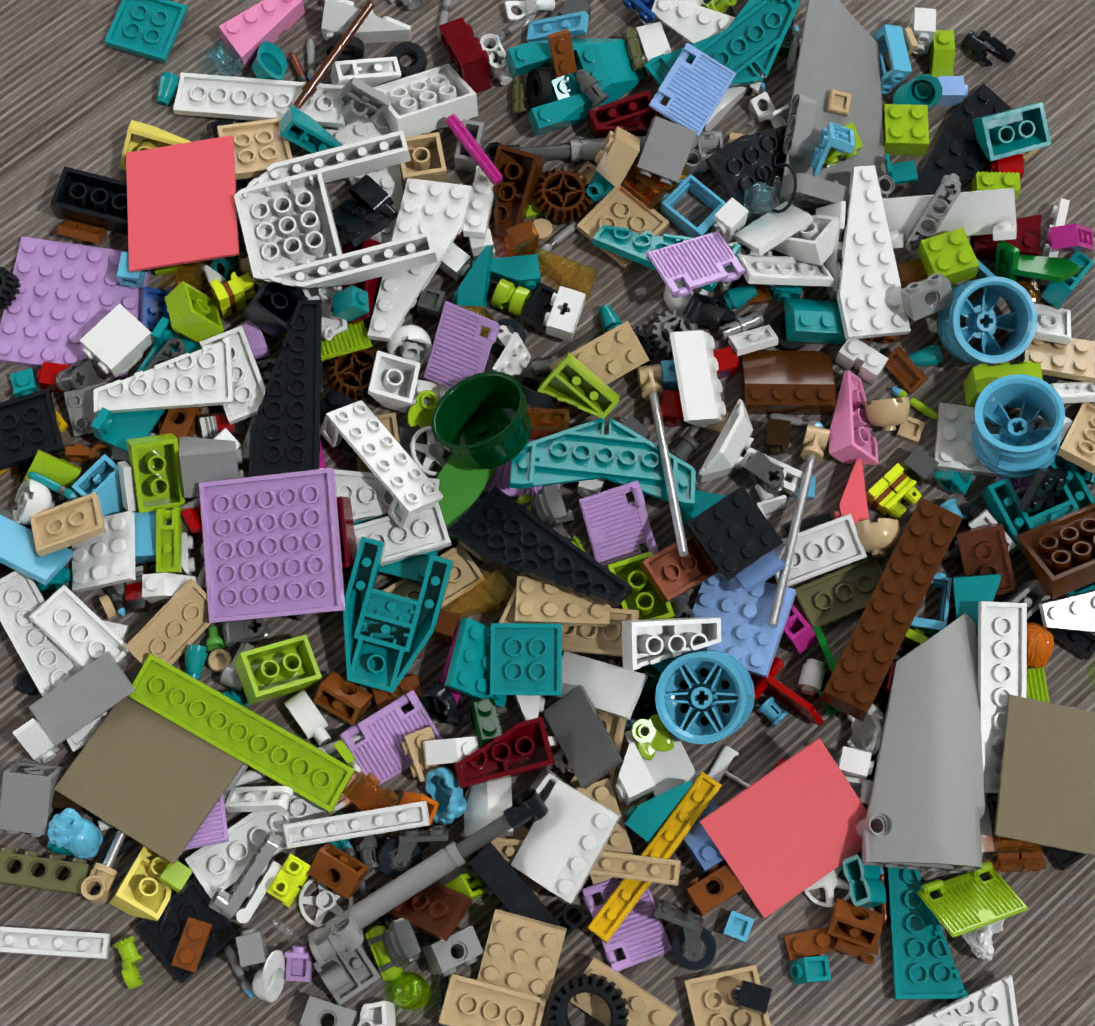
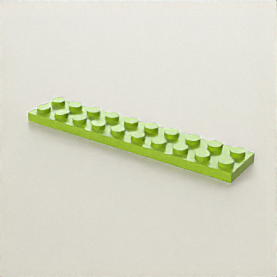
M149 654L132 684L136 691L128 697L278 783L292 788L294 792L329 812H333L356 771V769L154 654Z

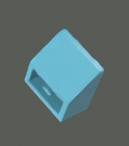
M104 454L71 486L80 497L96 492L100 499L103 517L121 513L125 509L122 504L118 465Z

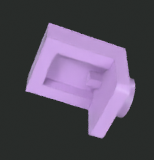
M292 946V949L287 950L284 955L287 958L285 980L311 982L313 968L312 952L308 951L306 946Z

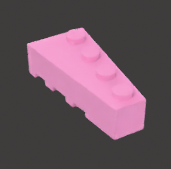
M263 0L219 26L223 42L244 71L257 57L259 46L262 42L275 43L283 31H287L305 14L303 0Z

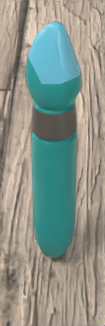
M33 471L28 473L31 479L40 482L58 494L64 495L69 500L80 498L74 490L67 489L40 473Z

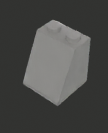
M655 116L649 125L635 168L640 169L639 173L644 176L651 177L652 174L659 176V181L665 184L672 185V182L678 183L697 132Z
M179 437V459L184 498L200 497L199 483L244 478L243 470L238 469V463H242L241 449H236L235 441Z
M16 761L3 772L0 829L6 830L5 832L9 834L26 832L32 837L47 835L49 822L56 814V809L53 808L54 788L63 777L64 767Z

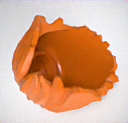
M1027 623V667L1045 668L1053 652V635L1046 627L1039 623Z

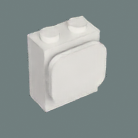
M119 303L82 337L80 342L83 346L82 352L90 360L93 358L99 362L97 364L98 367L105 374L110 372L116 378L118 375L125 374L142 358L144 351L153 343L151 332Z

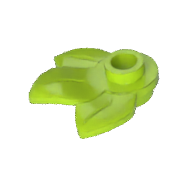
M424 390L418 393L416 403L408 411L407 420L410 427L418 424L420 428L431 426L432 413L438 403V398L432 391ZM424 398L428 400L427 406L424 404Z
M654 714L648 720L638 719L631 727V735L637 741V749L640 755L650 761L654 758L656 751L666 752L674 748L673 738L667 732L668 729L662 723L659 714ZM642 727H645L647 729L645 735L641 734Z

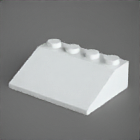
M449 63L373 87L392 99L389 107L382 114L392 133L403 130L405 137L427 134L433 130L449 127L446 124V118L451 114H456L460 121L478 116L477 94Z
M558 779L545 802L548 808L547 814L533 823L511 866L560 898L573 903L622 815Z

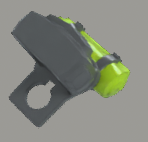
M557 485L543 486L534 498L532 495H523L516 500L517 503L553 529L560 527L563 523L574 520L569 502L562 499Z
M403 918L392 921L388 929L385 926L378 925L370 928L365 934L367 938L366 943L370 946L379 968L377 971L381 974L384 981L396 980L403 972L402 966L414 963L423 951L422 947L430 944L426 933L412 928L409 920ZM415 933L422 938L421 946L417 942Z

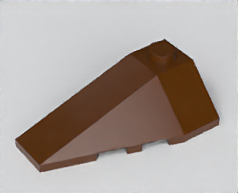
M498 144L493 164L502 174L503 180L493 186V193L495 194L494 234L496 236L513 241L517 240L532 201L536 183L539 182L538 179L543 170L545 157Z

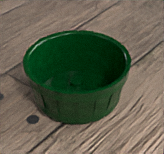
M483 372L461 380L440 398L431 417V429L439 443L455 455L462 464L478 470L492 469L506 464L524 449L531 435V418L528 413L526 397L522 386L513 376L502 372Z

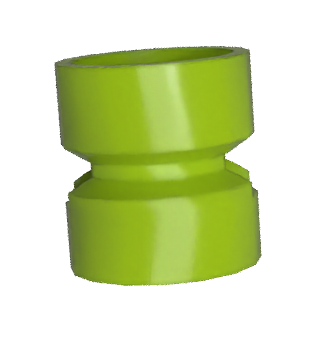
M501 279L493 294L491 305L503 310L508 308V312L520 317L529 302L531 290L521 286L515 288L514 283Z

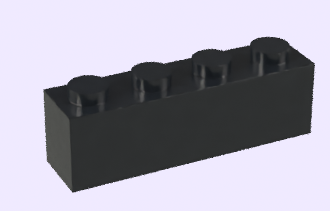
M491 842L467 858L470 864L467 869L476 879L480 876L486 883L483 885L484 889L491 897L496 895L501 900V903L498 905L503 911L546 923L554 918L551 912Z

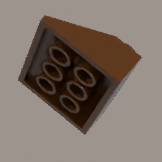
M758 350L741 355L742 400L748 414H833L836 407V391L830 351Z
M1095 503L1016 535V540L1036 578L1052 600L1095 582Z

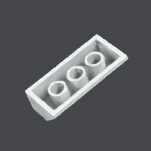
M703 330L671 332L670 339L684 422L698 427L724 422L726 407L724 402L721 401L722 384L716 372L719 366L713 354V349L715 348L713 337Z

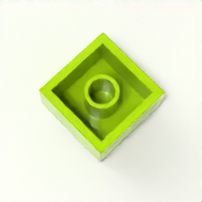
M884 104L882 110L884 153H889V155L924 156L929 146L928 105Z
M963 227L921 240L917 253L927 276L941 273L950 280L951 285L976 277L979 263Z
M182 281L165 297L171 327L175 332L189 337L192 342L200 344V341L221 334L224 331L216 300L188 283Z

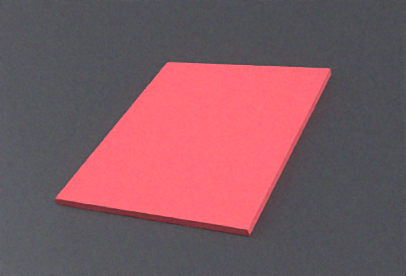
M233 135L126 153L130 273L239 255L238 215L234 198L236 194V172Z
M818 738L699 822L765 919L843 864L844 859L854 856L862 850L863 839L857 833V824L861 819L866 818L867 810L821 739Z

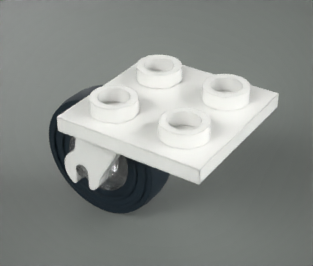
M514 319L498 320L496 322H498L500 328L496 342L492 344L490 352L499 358L492 369L493 371L506 373L511 376L514 374L521 375L531 358L529 351L524 345L526 341L525 331L521 324ZM488 328L485 337L488 336L490 328Z

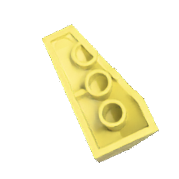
M131 120L127 130L119 169L126 170V153L191 141L155 126Z
M142 846L109 904L130 916L158 921L171 897V888L158 880L169 861Z

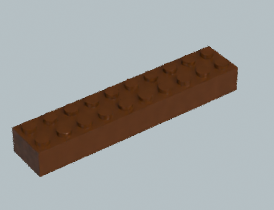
M920 498L819 699L820 701L863 722L963 517L924 498Z

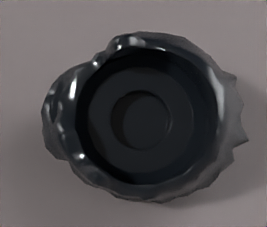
M432 682L421 695V702L426 708L430 719H437L449 725H459V711L452 692L443 683Z

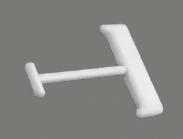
M724 746L707 775L718 783L722 776L726 775L746 788L750 786L726 771L733 758L739 755V752L729 746Z

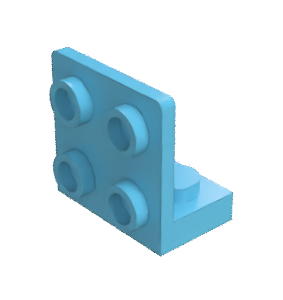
M829 122L827 128L823 127L819 136L821 142L818 148L814 147L810 157L812 160L810 167L813 168V175H819L831 147L839 153L848 152L852 154L855 148L854 130L833 122Z

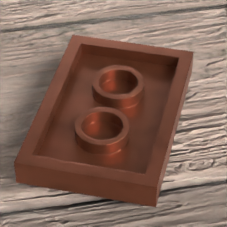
M1002 523L956 532L965 576L999 573L1001 574V581L995 596L1017 591Z
M691 534L685 537L688 549L687 556H679L676 542L639 564L664 604L718 573Z
M435 882L389 911L388 914L394 920L400 918L408 919L412 928L447 942L473 901L469 896Z

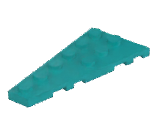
M602 225L592 238V245L656 270L648 258L647 252L690 240L693 237L665 233L664 236L652 235L651 231H644L642 234L631 232L629 228ZM733 243V246H729L734 255L737 256L741 250V244ZM729 266L723 267L725 271H727ZM718 282L699 288L712 292Z
M886 867L894 1000L961 999L967 996L968 993L964 989L960 973L954 964L940 923L917 895L918 890H921V886H923L919 870Z

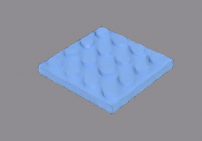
M718 572L702 582L692 610L694 617L721 618L722 642L695 651H689L682 655L704 650L722 651L739 660L750 674L767 678L796 596V590L786 587L777 628H771L768 626V621L777 585L764 581L749 592H746L732 579L725 582Z

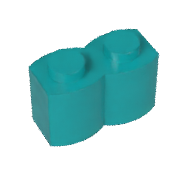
M860 854L844 859L843 871L847 881L850 883L849 893L853 904L856 907L873 908L886 903V890L879 879V866L863 865L862 855Z

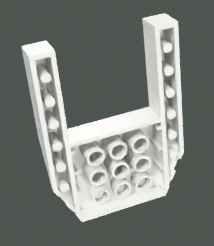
M401 130L273 163L259 178H254L246 188L238 191L234 198L253 278L299 288L351 285L438 262L430 232L345 254L342 253L325 183L411 161L404 131Z

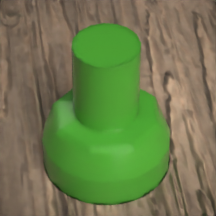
M209 627L206 650L212 652L216 649H224V640L218 636L217 627Z

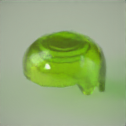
M414 972L401 974L394 980L391 986L393 1002L399 1008L418 1011L426 1006L431 997L430 985L427 980Z

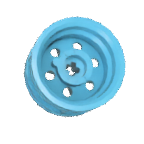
M716 650L697 651L675 659L661 674L655 693L657 712L668 731L677 738L694 744L714 743L734 734L749 719L755 700L754 683L748 670L732 655ZM702 668L709 670L707 677L701 675L700 671ZM682 680H686L689 686L687 689L681 688L680 682ZM723 680L729 682L730 686L728 689H724L721 685ZM703 691H705L704 695L708 694V700H705L704 703H702L703 699L699 700L698 697ZM682 704L689 706L687 713L681 712L680 707ZM724 704H728L730 707L728 713L722 711ZM703 716H706L710 721L708 725L701 723Z

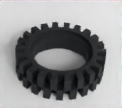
M592 973L590 976H586V974H581L579 977L575 976L568 982H565L552 999V1007L549 1009V1015L552 1016L549 1020L550 1026H572L567 1015L568 1004L572 997L584 992L596 994L607 1003L611 1014L609 1026H627V1016L629 1015V1009H626L627 1000L626 998L622 999L621 995L623 992L621 989L616 990L614 987L616 984L613 981L608 983L606 981L607 978L604 976L598 978L596 977L597 974Z

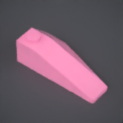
M850 370L844 371L829 433V454L843 464H855L857 459L862 458L863 465L879 464L878 444L876 437L871 436L869 426L873 424L866 417L864 401L867 400L862 380Z

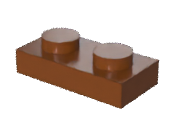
M564 29L547 35L554 75L558 78L577 72L570 31Z
M188 917L171 965L196 973L213 925Z
M828 927L784 936L783 939L789 961L837 951L834 949L836 943L834 936L827 934Z

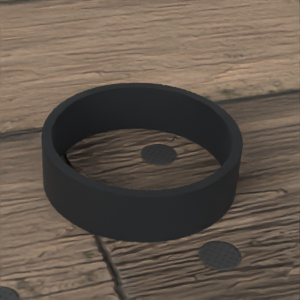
M512 375L522 386L526 403L544 409L553 408L556 398L537 391L542 383L541 381L524 375Z

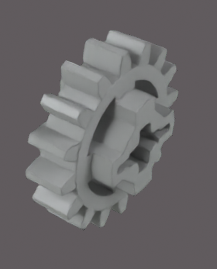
M674 309L673 314L665 311L664 317L659 315L657 322L653 323L652 337L655 338L654 345H660L658 351L661 352L665 349L667 351L666 356H669L671 352L673 353L670 333L676 332L677 328H679L678 332L700 331L696 329L698 323L687 319L682 312L678 314L676 309Z

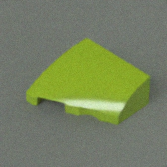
M38 450L23 481H27V478L31 479L28 473L33 471L63 485L67 489H72L71 486L76 482L82 468L62 458L58 459Z

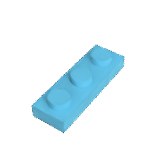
M586 11L530 21L527 41L548 40L547 35L564 29L570 31L571 37L587 34L589 15Z

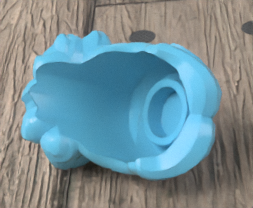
M439 767L429 770L425 777V790L430 794L431 799L439 802L433 820L435 823L451 824L455 818H459L466 811L467 804L463 796V788H460L458 778L450 769Z
M68 807L60 814H55L49 822L47 836L50 844H56L57 848L63 847L80 859H90L97 855L99 846L103 842V836L100 829L91 820L81 818L78 812Z

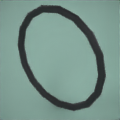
M782 163L777 165L768 178L766 200L769 208L776 213L785 212L795 198L797 177L795 170L790 164ZM785 166L792 172L794 188L788 204L783 209L777 210L771 205L769 188L775 172Z

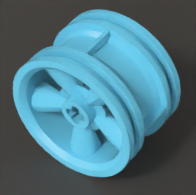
M986 277L956 286L952 289L954 300L951 306L938 311L937 332L942 345L954 358L967 364L1003 363L1018 357L1032 342L1037 328V311L1030 294L1020 284L1005 277ZM983 288L982 305L973 308L967 298L975 290ZM1002 297L1006 301L1011 313L997 316L993 308ZM960 315L966 317V327H960ZM980 319H985L986 324H980ZM997 328L1011 331L1008 340L1002 347H1000L993 336ZM973 336L981 339L982 353L976 351L968 344Z
M1023 374L1004 376L987 385L977 398L974 410L972 443L979 461L991 472L1015 479L1032 477L1036 475L1039 468H1048L1056 459L1057 452L1060 449L1065 420V408L1058 392L1047 382L1037 377ZM1022 408L1020 417L1013 419L1009 418L1005 409ZM1040 415L1050 428L1034 430L1030 423ZM989 420L1000 426V434H990L985 426L986 421Z

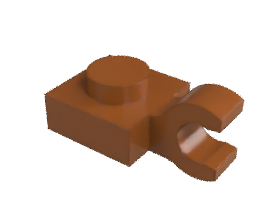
M79 443L65 446L66 461L81 463L97 462L102 457L97 455V452L100 450L106 451V445L99 443L92 449Z
M836 938L834 949L858 958L860 955L865 963L873 964L874 956L868 953L877 955L879 947L876 945L875 949L871 950Z

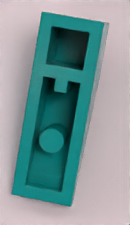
M290 106L279 121L280 135L310 153L343 146L314 119L293 106Z
M486 245L458 287V291H455L454 304H457V306L472 312H486L494 245Z
M1076 251L1069 259L1081 267L1080 273L1062 283L1051 281L1041 295L1047 303L1058 309L1064 304L1095 263V261L1080 251Z
M538 254L492 258L490 280L499 283L501 279H505L514 283L515 288L521 286L529 290L536 289L541 280ZM476 260L471 261V267L473 266Z
M687 781L639 804L638 807L633 805L625 815L628 819L625 824L649 842L693 783Z

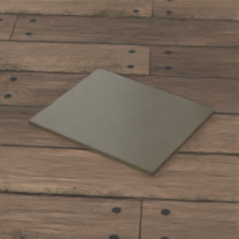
M1008 695L994 836L1095 856V712Z
M127 697L112 708L54 790L170 863L175 864L244 763L134 699Z

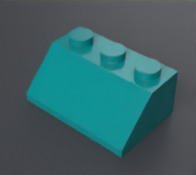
M1043 102L1032 103L973 119L977 141L989 161L1052 145Z
M784 299L787 341L845 344L847 340H845L837 301Z

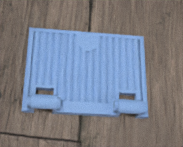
M686 43L648 106L676 124L696 131V136L699 137L737 73L691 44ZM690 54L695 57L692 64L686 62ZM664 96L670 99L666 107L660 104Z

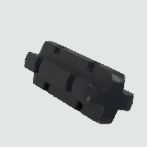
M986 30L979 34L978 37L981 40H987L1000 51V54H997L998 56L1002 55V58L1007 62H1011L1014 59L1016 52L1011 48L1007 49V45L995 36L991 37V34Z

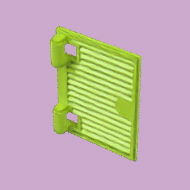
M364 320L354 325L347 321V331L333 336L329 341L322 338L321 361L371 348L372 344L367 336L368 332ZM288 330L285 332L284 338H286Z
M989 861L982 863V869L946 881L936 879L921 886V890L917 892V895L952 938L1028 910V907L994 869L993 863ZM987 873L991 879L983 882L979 876L980 874ZM936 890L941 897L933 900L930 892Z

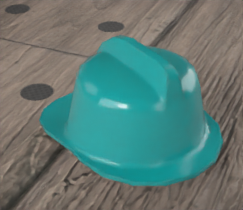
M262 42L259 46L257 57L252 64L254 74L258 79L283 80L287 68V60L284 53L272 42Z
M922 74L904 83L895 91L893 104L928 105L929 109L939 102L943 88L936 77L930 74Z

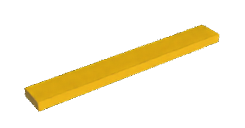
M702 771L640 856L670 859L722 788V785ZM623 879L587 928L608 944L652 882Z

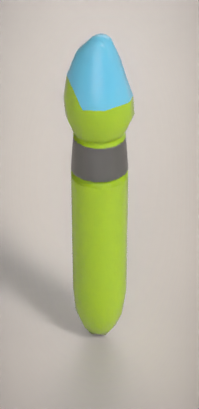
M892 387V392L897 398H902L903 400V397H909L910 406L931 419H938V414L933 409L907 394L905 390Z

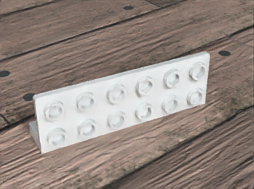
M1014 188L960 192L934 236L963 227L966 236L993 234V241L1016 239L1017 223ZM933 195L882 199L893 248H903L904 242L907 240L908 235ZM936 202L932 207L935 211L941 212L945 209V204L943 202ZM925 220L921 223V226L925 230H930L934 227V224L930 220ZM919 233V237L917 238V240L921 239V237H922V235H921L920 233Z
M360 400L326 413L320 433L332 447L340 445L342 438L346 440L394 497L387 513L401 529L409 526L415 511L442 500L443 494L363 401Z

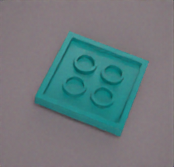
M122 0L105 38V45L166 64L188 13V6L170 0Z
M462 618L445 686L477 700L493 698L497 708H504L507 695H490L491 628L470 618Z
M491 623L490 695L562 696V624Z

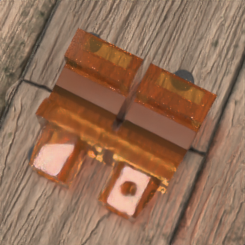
M997 836V842L994 843L995 870L998 873H1009L1018 871L1037 872L1046 869L1045 858L1042 855V845Z

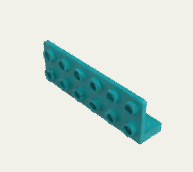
M162 317L151 333L154 346L137 372H144L165 343L172 338L182 340L186 353L189 354L202 349L201 345L174 332L171 327V321ZM177 347L176 349L171 348L172 354L175 351H180L179 347ZM102 407L91 424V428L95 438L128 453L126 440L148 437L166 409L111 413L110 410Z

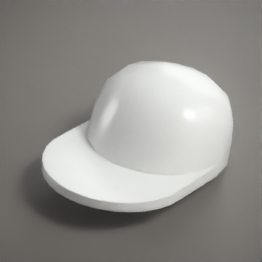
M274 950L269 955L265 965L257 971L253 978L252 989L254 995L260 1000L267 1002L277 1000L284 986L285 960L284 954L280 950Z

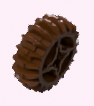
M562 166L560 171L553 168L552 174L546 171L544 177L540 176L539 182L535 186L533 198L535 199V206L539 207L538 212L542 214L546 211V220L552 217L553 223L561 220L563 225L565 220L573 223L574 218L580 220L582 214L586 215L588 208L591 206L592 198L586 192L590 184H586V177L580 178V171L573 174L572 168L569 171H565ZM561 190H563V195H565L564 201H563V197L560 196V195H561Z
M370 348L334 357L335 360L330 359L329 366L331 367L327 368V374H329L327 379L329 383H332L330 385L331 389L337 385L338 393L343 391L345 396L353 397L354 402H357L358 398L362 397V401L365 402L366 396L369 395L367 392L370 382L364 385V381L372 375L378 350L375 348L370 351ZM358 359L366 360L368 363H362ZM351 361V363H350V365H349L348 367L343 368V371H340L341 368H342L347 362ZM355 366H357V370L360 371V380L358 379L357 375H355ZM352 382L356 384V386H350L346 383Z

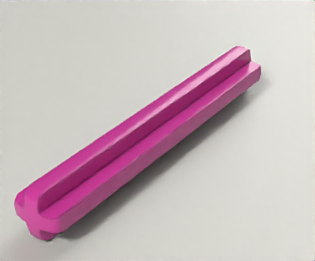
M451 114L448 116L446 124L493 185L500 183L503 180L502 174L457 115Z

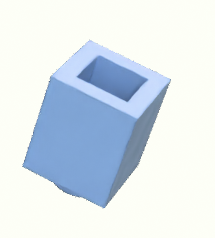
M938 76L937 79L940 81L943 90L942 96L935 106H959L963 102L964 97L968 95V85L964 84V76Z

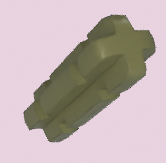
M629 29L623 35L625 42H628L626 46L630 60H633L631 62L634 71H641L645 68V63L641 59L643 56L639 41L636 40V31Z
M523 74L513 77L512 113L515 115H522L524 113Z

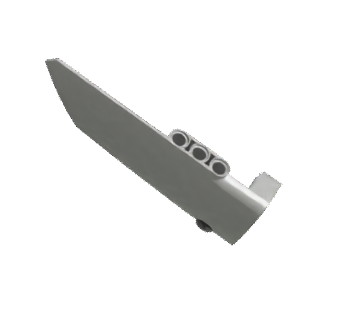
M808 0L783 146V153L786 155L785 163L793 167L797 177V190L792 204L816 210L833 203L846 201L847 213L850 199L851 170L854 167L875 165L878 182L882 187V190L880 188L882 199L888 198V194L892 193L895 188L894 180L886 175L879 43L859 24L840 0ZM831 89L852 94L849 115L846 117L826 112L828 95ZM829 122L841 126L854 123L863 144L858 155L849 160H846V158L839 159L837 164L830 167L823 165L819 175H813V168L810 167L812 162L810 157L814 147L818 148L821 142L819 136L823 127L827 128ZM784 166L779 200L789 202L793 193L794 178L791 170Z
M966 613L894 663L870 802L866 818L861 819L857 824V833L863 839V865L963 874L982 869L980 819L985 812L978 688L976 623Z

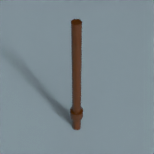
M367 1L310 82H306L302 87V93L293 104L296 108L301 109L308 98L315 94L318 84L375 7L372 2Z

